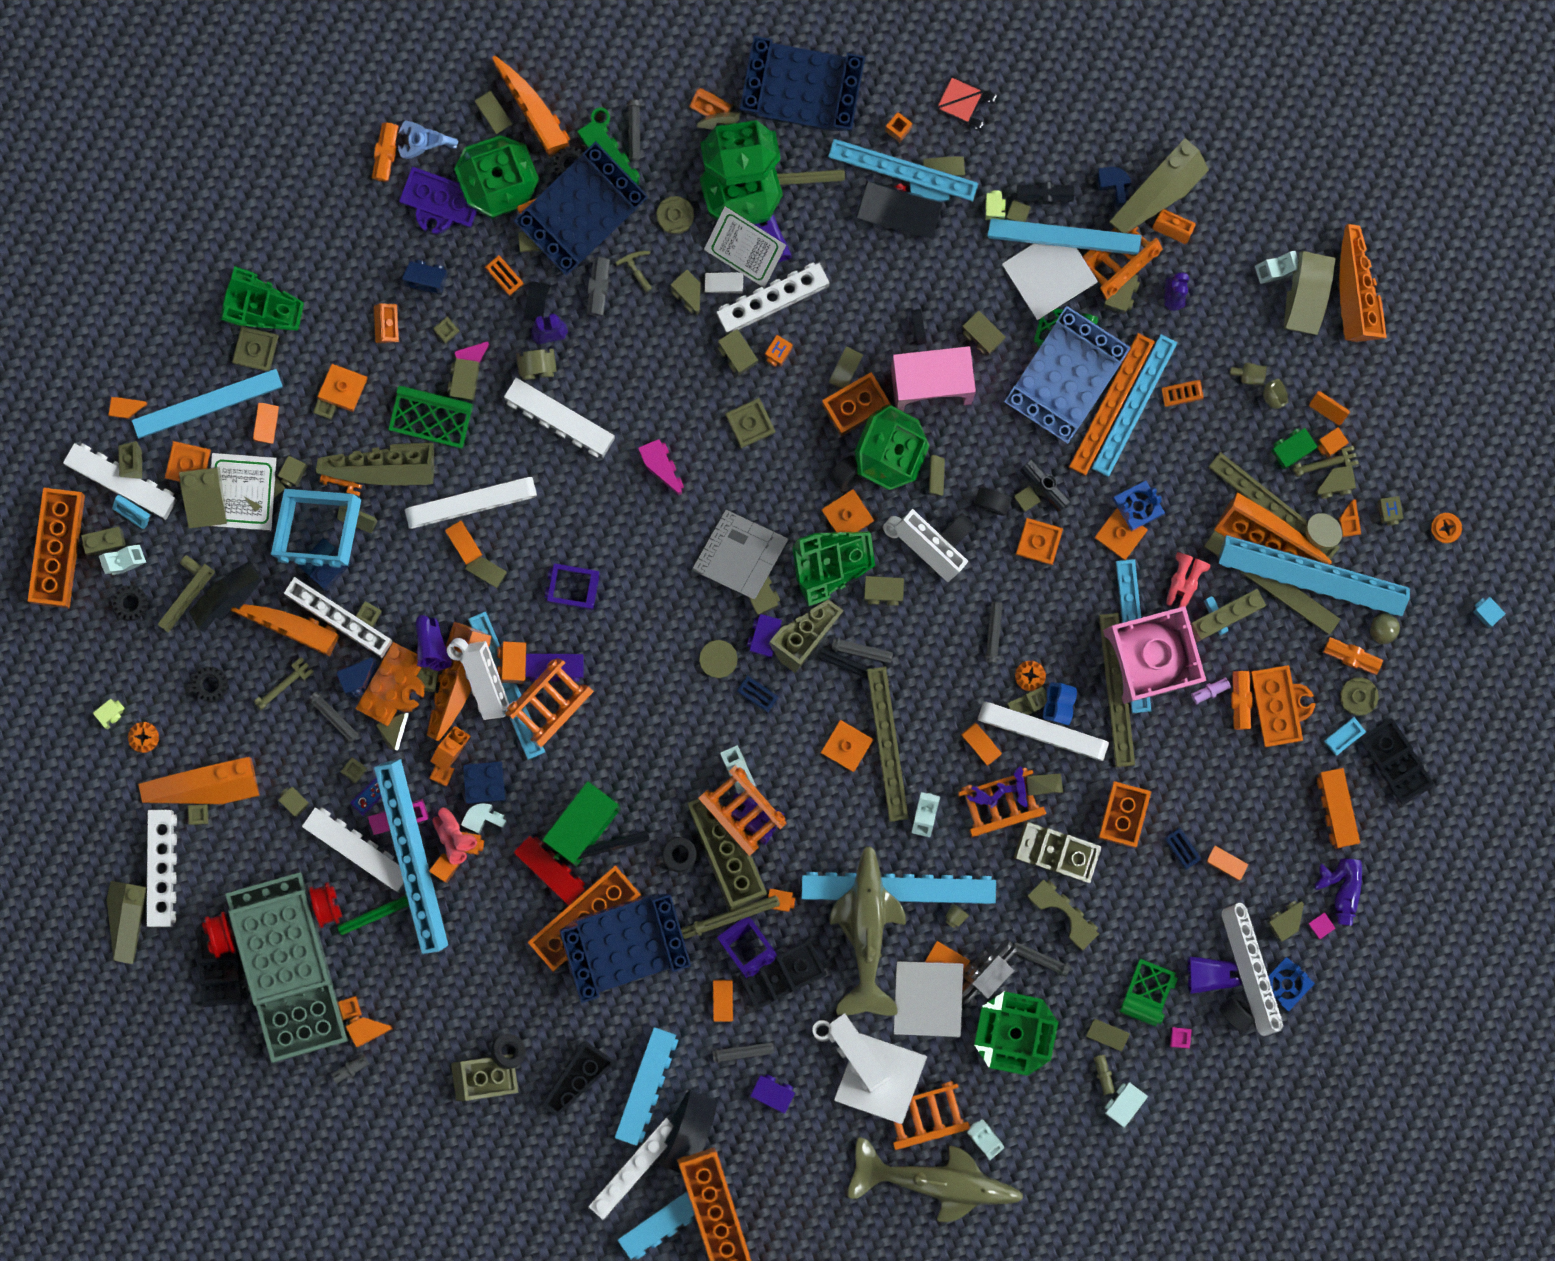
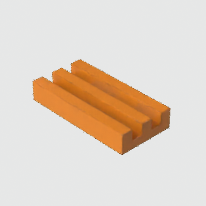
M500 255L485 266V269L509 296L524 285L522 280ZM498 261H499V262L504 266V268L511 274V276L518 282L516 285L509 279V277H508V276L502 271V269L496 264ZM492 266L512 287L510 290L491 269Z

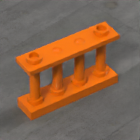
M1138 227L1134 228L1133 230H1131V231H1129V232L1127 233V234L1140 235V234L1136 231V230H1138ZM1115 228L1110 231V232H1118V233H1120V232H1119L1117 229H1115ZM1141 235L1140 245L1144 249L1137 255L1122 253L1130 260L1123 268L1109 257L1112 252L1089 250L1083 256L1095 278L1102 285L1100 289L1105 299L1108 300L1111 296L1115 295L1127 281L1149 261L1159 255L1163 248L1157 238L1149 242ZM1101 262H1104L1116 272L1109 280L1095 270Z
M559 658L551 660L547 664V669L517 701H513L507 707L505 715L512 719L517 716L533 732V737L530 740L539 747H542L594 692L585 684L578 686L561 669L565 662ZM555 674L573 691L569 699H564L548 683ZM541 688L559 704V709L556 713H551L535 697ZM528 702L546 718V723L542 727H538L522 711Z
M735 765L729 771L732 776L714 792H710L707 789L698 799L750 856L759 848L757 841L775 825L781 829L786 824L784 815L780 811H776L746 777V772ZM738 781L745 791L728 806L723 807L719 802V797ZM751 796L758 805L740 821H735L731 816V812ZM764 811L771 820L752 836L748 835L744 831V827Z
M1022 769L1026 799L1029 805L1028 812L1021 813L1020 810L1018 811L1013 793L1007 792L1005 796L1011 812L1009 813L1010 817L1002 819L997 806L990 808V805H988L992 816V823L984 825V822H981L976 803L967 798V795L973 797L972 793L976 792L971 789L972 785L961 788L958 796L966 797L974 823L972 825L973 828L969 830L971 838L1046 815L1045 808H1039V805H1036L1034 795L1027 796L1025 777L1032 775L1033 770ZM1013 775L978 786V788L992 796L991 787L997 786V783H1003L1007 786L1010 785V781L1017 779Z
M953 1081L941 1084L942 1088L912 1096L909 1108L916 1132H914L915 1136L908 1138L904 1133L902 1124L894 1122L897 1133V1141L893 1142L895 1150L970 1129L969 1122H964L960 1117L953 1089L959 1088L958 1084L953 1085ZM946 1092L953 1117L952 1126L945 1127V1124H942L934 1094ZM927 1097L935 1125L933 1127L934 1131L926 1132V1129H923L916 1099Z

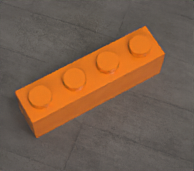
M1344 768L1319 773V777L1316 780L1318 788L1322 789L1323 793L1321 803L1322 807H1326L1327 811L1325 821L1327 827L1330 826L1332 834H1329L1331 845L1338 849L1360 844Z

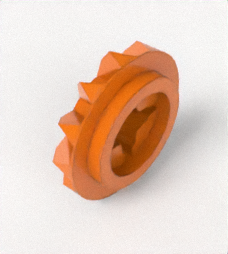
M1451 513L1439 514L1431 524V533L1436 540L1442 543H1452L1461 535V521ZM1444 522L1447 526L1454 525V527H1452L1449 530V534L1446 533V531H1439L1442 527H1444Z
M1025 661L1016 669L1015 679L1023 690L1034 691L1042 687L1046 679V673L1040 663ZM1031 668H1033V674L1039 676V678H1033L1030 684H1028V677L1022 674L1029 673Z
M147 722L136 723L130 728L128 734L129 745L140 753L153 750L159 741L157 729ZM144 729L145 735L151 738L145 739L142 746L141 739L135 736L142 735Z

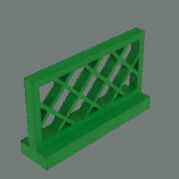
M399 385L388 430L463 448L474 404ZM401 398L408 399L412 407L404 412L399 406ZM424 403L427 404L430 412L421 417L416 407ZM439 408H444L449 416L439 421L435 411ZM414 409L419 418L409 423L404 414ZM459 412L467 414L465 422L458 426L453 416ZM432 413L438 423L428 428L423 418ZM400 416H403L407 423V426L402 429L394 427L395 420ZM451 418L456 428L447 433L441 423ZM421 420L426 430L420 434L415 433L411 425ZM437 425L444 432V435L439 438L433 437L430 432ZM458 430L461 435L460 444L452 442L448 435Z

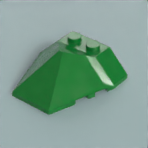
M234 266L219 320L237 326L298 331L304 302L284 290L281 293L273 288V284L270 282L265 283L257 278L258 275Z
M870 532L814 533L798 539L792 547L797 581L808 606L829 599L831 597L830 594L839 588L843 589L846 587L845 584L853 578H859L875 566Z

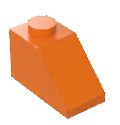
M443 853L429 872L448 883L460 864H451L447 855Z
M359 1016L349 1020L350 1025L346 1026L356 1047H360L392 1030L390 1025L364 1017L360 1019Z

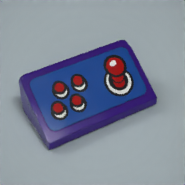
M377 777L350 802L363 817L382 799Z

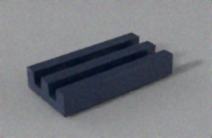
M748 675L737 689L739 694L767 713H769L779 698ZM749 681L750 683L761 689L763 692L771 696L773 700L770 701L769 699L764 697L762 694H760L759 692L751 688L749 685H747V682ZM746 688L747 690H749L751 693H753L754 695L762 699L764 702L769 704L768 707H766L765 705L751 697L742 689Z
M1178 828L1164 838L1185 870L1202 860L1181 828ZM1179 833V835L1182 837V839L1184 840L1192 854L1195 856V860H1192V858L1190 857V855L1188 854L1180 840L1177 838L1176 834ZM1170 838L1174 839L1180 850L1183 852V854L1189 861V864H1186V862L1184 861L1176 847L1171 842Z

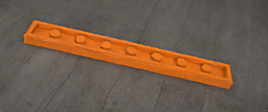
M1137 333L1129 352L1068 468L1086 476L1155 341Z

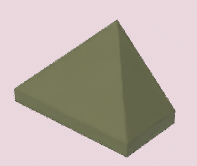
M396 713L389 726L382 723L376 725L388 749L398 751L408 713Z
M1061 774L1025 777L1027 796L1063 793Z

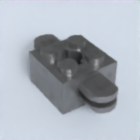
M1010 940L1003 941L994 952L988 947L980 951L977 959L965 967L963 978L966 982L962 985L963 1004L969 1003L978 992L988 999L1014 972L1006 963L1017 951V947L1012 945Z

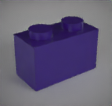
M762 614L759 615V618L754 619L752 629H755L754 637L750 636L747 647L750 648V653L772 659L774 651L769 642L779 631L782 620Z
M765 1074L764 1077L760 1075L751 1097L785 1114L795 1095V1092L792 1091L794 1087L784 1082L781 1086L775 1083L776 1078Z

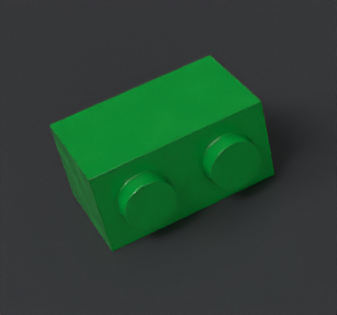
M1297 428L1289 434L1290 438L1285 441L1282 438L1273 444L1275 448L1271 452L1283 470L1318 447L1306 428L1301 431Z

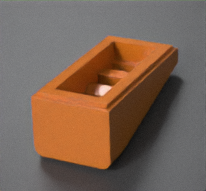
M1200 380L1161 388L1165 407L1200 401L1204 398ZM1194 386L1196 390V396H1193L1192 387ZM1184 388L1188 390V398L1185 397ZM1178 389L1180 390L1181 399L1179 400L1176 390ZM1168 391H1172L1174 401H1170Z

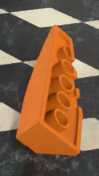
M493 56L494 65L549 158L559 153L561 149L564 150L565 147H569L568 141L570 138L565 130L561 131L558 126L561 123L556 114H551L538 94L520 75L498 57Z
M1352 224L1345 225L1340 259V305L1345 340L1360 342L1385 339L1387 336L1382 300L1380 295L1377 296L1374 288L1377 283L1370 274L1369 268L1372 266L1364 253L1367 248L1361 227Z
M1238 492L1227 505L1214 529L1225 537L1228 535L1330 565L1332 563L1321 550L1312 545L1296 529Z
M243 604L240 609L233 606L230 610L329 657L340 637L336 633V629L328 625L325 628L319 626V621L310 617L306 620L284 611Z
M454 622L446 648L455 638L465 640L468 645L470 643L486 641L489 648L491 636L480 630ZM454 646L456 651L462 652L459 647ZM451 659L452 665L444 669L442 675H438L437 682H440L439 692L434 695L436 707L435 710L431 711L427 736L436 741H440L452 725L472 691L470 682L465 675L463 663L460 660Z
M250 757L210 765L138 784L142 803L226 804L260 796L252 758Z

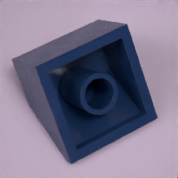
M415 260V262L409 261L402 280L405 287L443 295L448 273L447 270H444L445 267L433 264L432 267L426 265L424 261Z
M322 538L309 554L338 556L339 550L325 538ZM349 560L348 566L341 565L340 568L329 566V564L315 566L312 563L306 562V565L299 564L298 567L327 591L352 563Z
M372 657L336 672L348 697H359L367 689L377 666L376 661Z

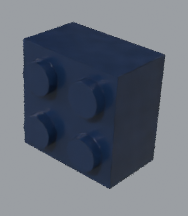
M503 762L463 765L467 805L506 802Z

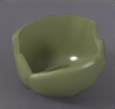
M1280 379L1272 380L1265 385L1263 397L1269 407L1279 409L1288 404V395Z
M1381 613L1373 619L1370 635L1379 644H1389L1397 638L1400 624L1397 618L1391 614Z

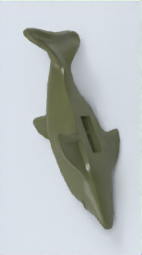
M867 846L861 854L853 887L838 899L830 913V924L846 922L852 925L855 954L860 976L859 984L838 1002L836 1013L837 1015L846 1014L848 1016L871 1012L893 1016L898 1013L897 1005L876 985L875 977L881 953L884 925L891 922L905 925L906 915L899 901L883 887L875 851L871 846Z
M863 1137L857 1138L855 1146L856 1169L849 1184L847 1195L850 1199L860 1198L879 1182L889 1181L907 1189L940 1199L941 1209L937 1218L939 1222L956 1221L979 1205L1017 1203L1023 1199V1194L1019 1190L985 1176L976 1165L974 1159L959 1147L949 1146V1162L945 1167H890L882 1162L869 1140Z

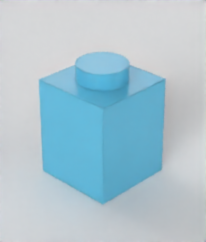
M1491 597L1486 600L1482 598L1474 605L1476 609L1473 613L1488 629L1506 614Z

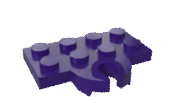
M412 167L399 203L417 209L416 218L422 230L426 232L427 222L431 219L437 221V226L432 229V234L444 233L451 227L453 222L471 228L477 211L467 206L459 183Z

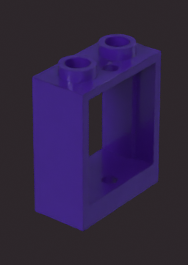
M554 563L553 568H549L548 579H551L550 587L546 586L545 598H548L547 602L593 611L600 572ZM558 570L591 576L586 603L554 597Z
M750 916L741 919L717 937L746 978L757 974L762 966L772 963L777 956ZM753 929L767 949L743 966L729 945Z

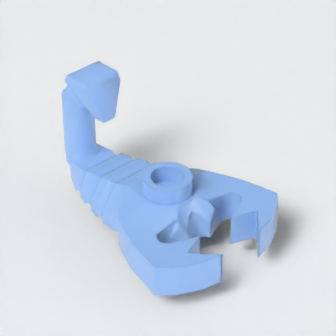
M405 120L399 131V134L403 135L405 133V135H408L409 145L404 144L403 147L398 145L399 153L404 159L414 158L424 153L425 150L440 145H446L448 148H457V139L431 129H425L414 122Z

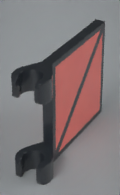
M951 75L935 110L981 131L984 126L983 121L973 118L982 99L994 104L997 98L996 94L980 89Z

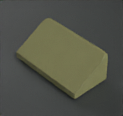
M135 441L119 445V476L141 479L142 450L139 444Z
M936 455L930 457L929 494L930 496H943L945 459Z
M339 506L338 520L345 521L348 506ZM359 511L356 528L372 533L377 519Z
M1093 1019L1086 1037L1122 1052L1130 1033Z

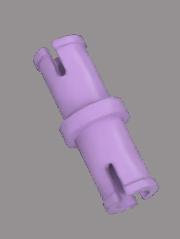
M1225 677L1213 684H1207L1205 688L1191 693V696L1197 705L1210 697L1215 698L1217 694L1230 689L1231 686Z

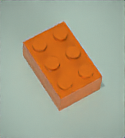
M872 372L822 400V406L840 436L867 422L872 413L881 409L886 404L891 405Z
M1115 781L1112 782L1098 839L1134 849L1137 848L1151 791Z

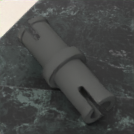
M363 1054L350 1063L346 1062L345 1066L330 1074L335 1083L338 1084L349 1076H355L356 1072L369 1066L370 1063Z

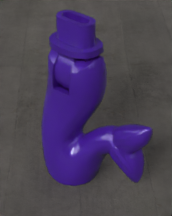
M1341 858L1337 869L1332 873L1321 863L1319 867L1321 879L1317 881L1315 890L1328 887L1346 878L1335 898V909L1337 911L1335 915L1338 916L1337 924L1353 926V917H1356L1355 913L1362 885L1361 860Z

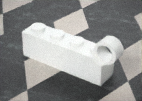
M913 509L902 519L897 516H891L883 525V530L889 537H900L947 582L954 578L968 562L965 557Z
M461 638L453 639L447 647V654L451 659L460 660L463 663L466 678L470 682L472 694L476 698L478 710L482 714L483 719L505 717V712L510 704L487 642H476L468 645ZM454 646L459 647L462 652L456 651Z
M843 1014L830 1024L824 1020L814 1024L812 1031L815 1038L821 1042L828 1041L829 1039L832 1043L836 1041L839 1046L837 1051L843 1059L847 1057L850 1062L848 1067L853 1074L858 1073L861 1078L858 1081L864 1090L869 1089L872 1093L890 1080L846 1014ZM823 1025L829 1028L828 1034L823 1037L818 1036L817 1029Z

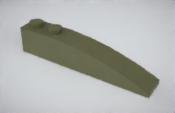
M1184 138L1109 223L1120 233H1128L1161 210L1171 206L1172 203L1185 197L1209 170L1200 151Z
M434 443L389 445L390 448L380 450L379 447L372 448L371 452L366 453L354 451L349 456L338 454L321 457L317 460L316 473L337 479L375 485L407 486L433 484Z
M699 799L687 803L706 856L729 911L752 904L765 896L767 892L751 856L742 849Z

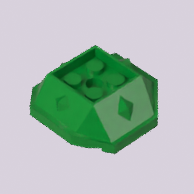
M757 120L715 126L708 137L700 142L705 171L720 179L725 185L765 180L769 172L781 160L776 132L769 130Z
M501 135L465 147L454 169L467 206L485 214V216L491 219L516 211L518 206L529 202L539 181L526 145ZM499 171L502 176L494 177L492 172Z
M775 167L769 172L765 180L741 183L745 184L743 187H737L738 184L725 185L720 179L706 171L699 178L709 215L716 220L719 219L724 207H727L752 224L769 221L783 196Z
M888 404L872 413L867 420L855 449L858 466L857 475L887 490L915 481L929 449V443L919 420Z
M1004 991L981 1007L974 1046L989 1068L1028 1076L1051 1061L1058 1021L1043 999ZM1013 1028H1018L1021 1032L1018 1039H1013L1010 1035V1031Z

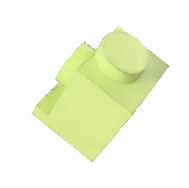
M990 191V193L986 194L985 220H991V218L1005 219V212H1002L1005 211V199H1002L1001 191Z
M110 699L93 714L104 728L109 729V723L114 724L117 722L125 708L118 700L115 702L113 699Z

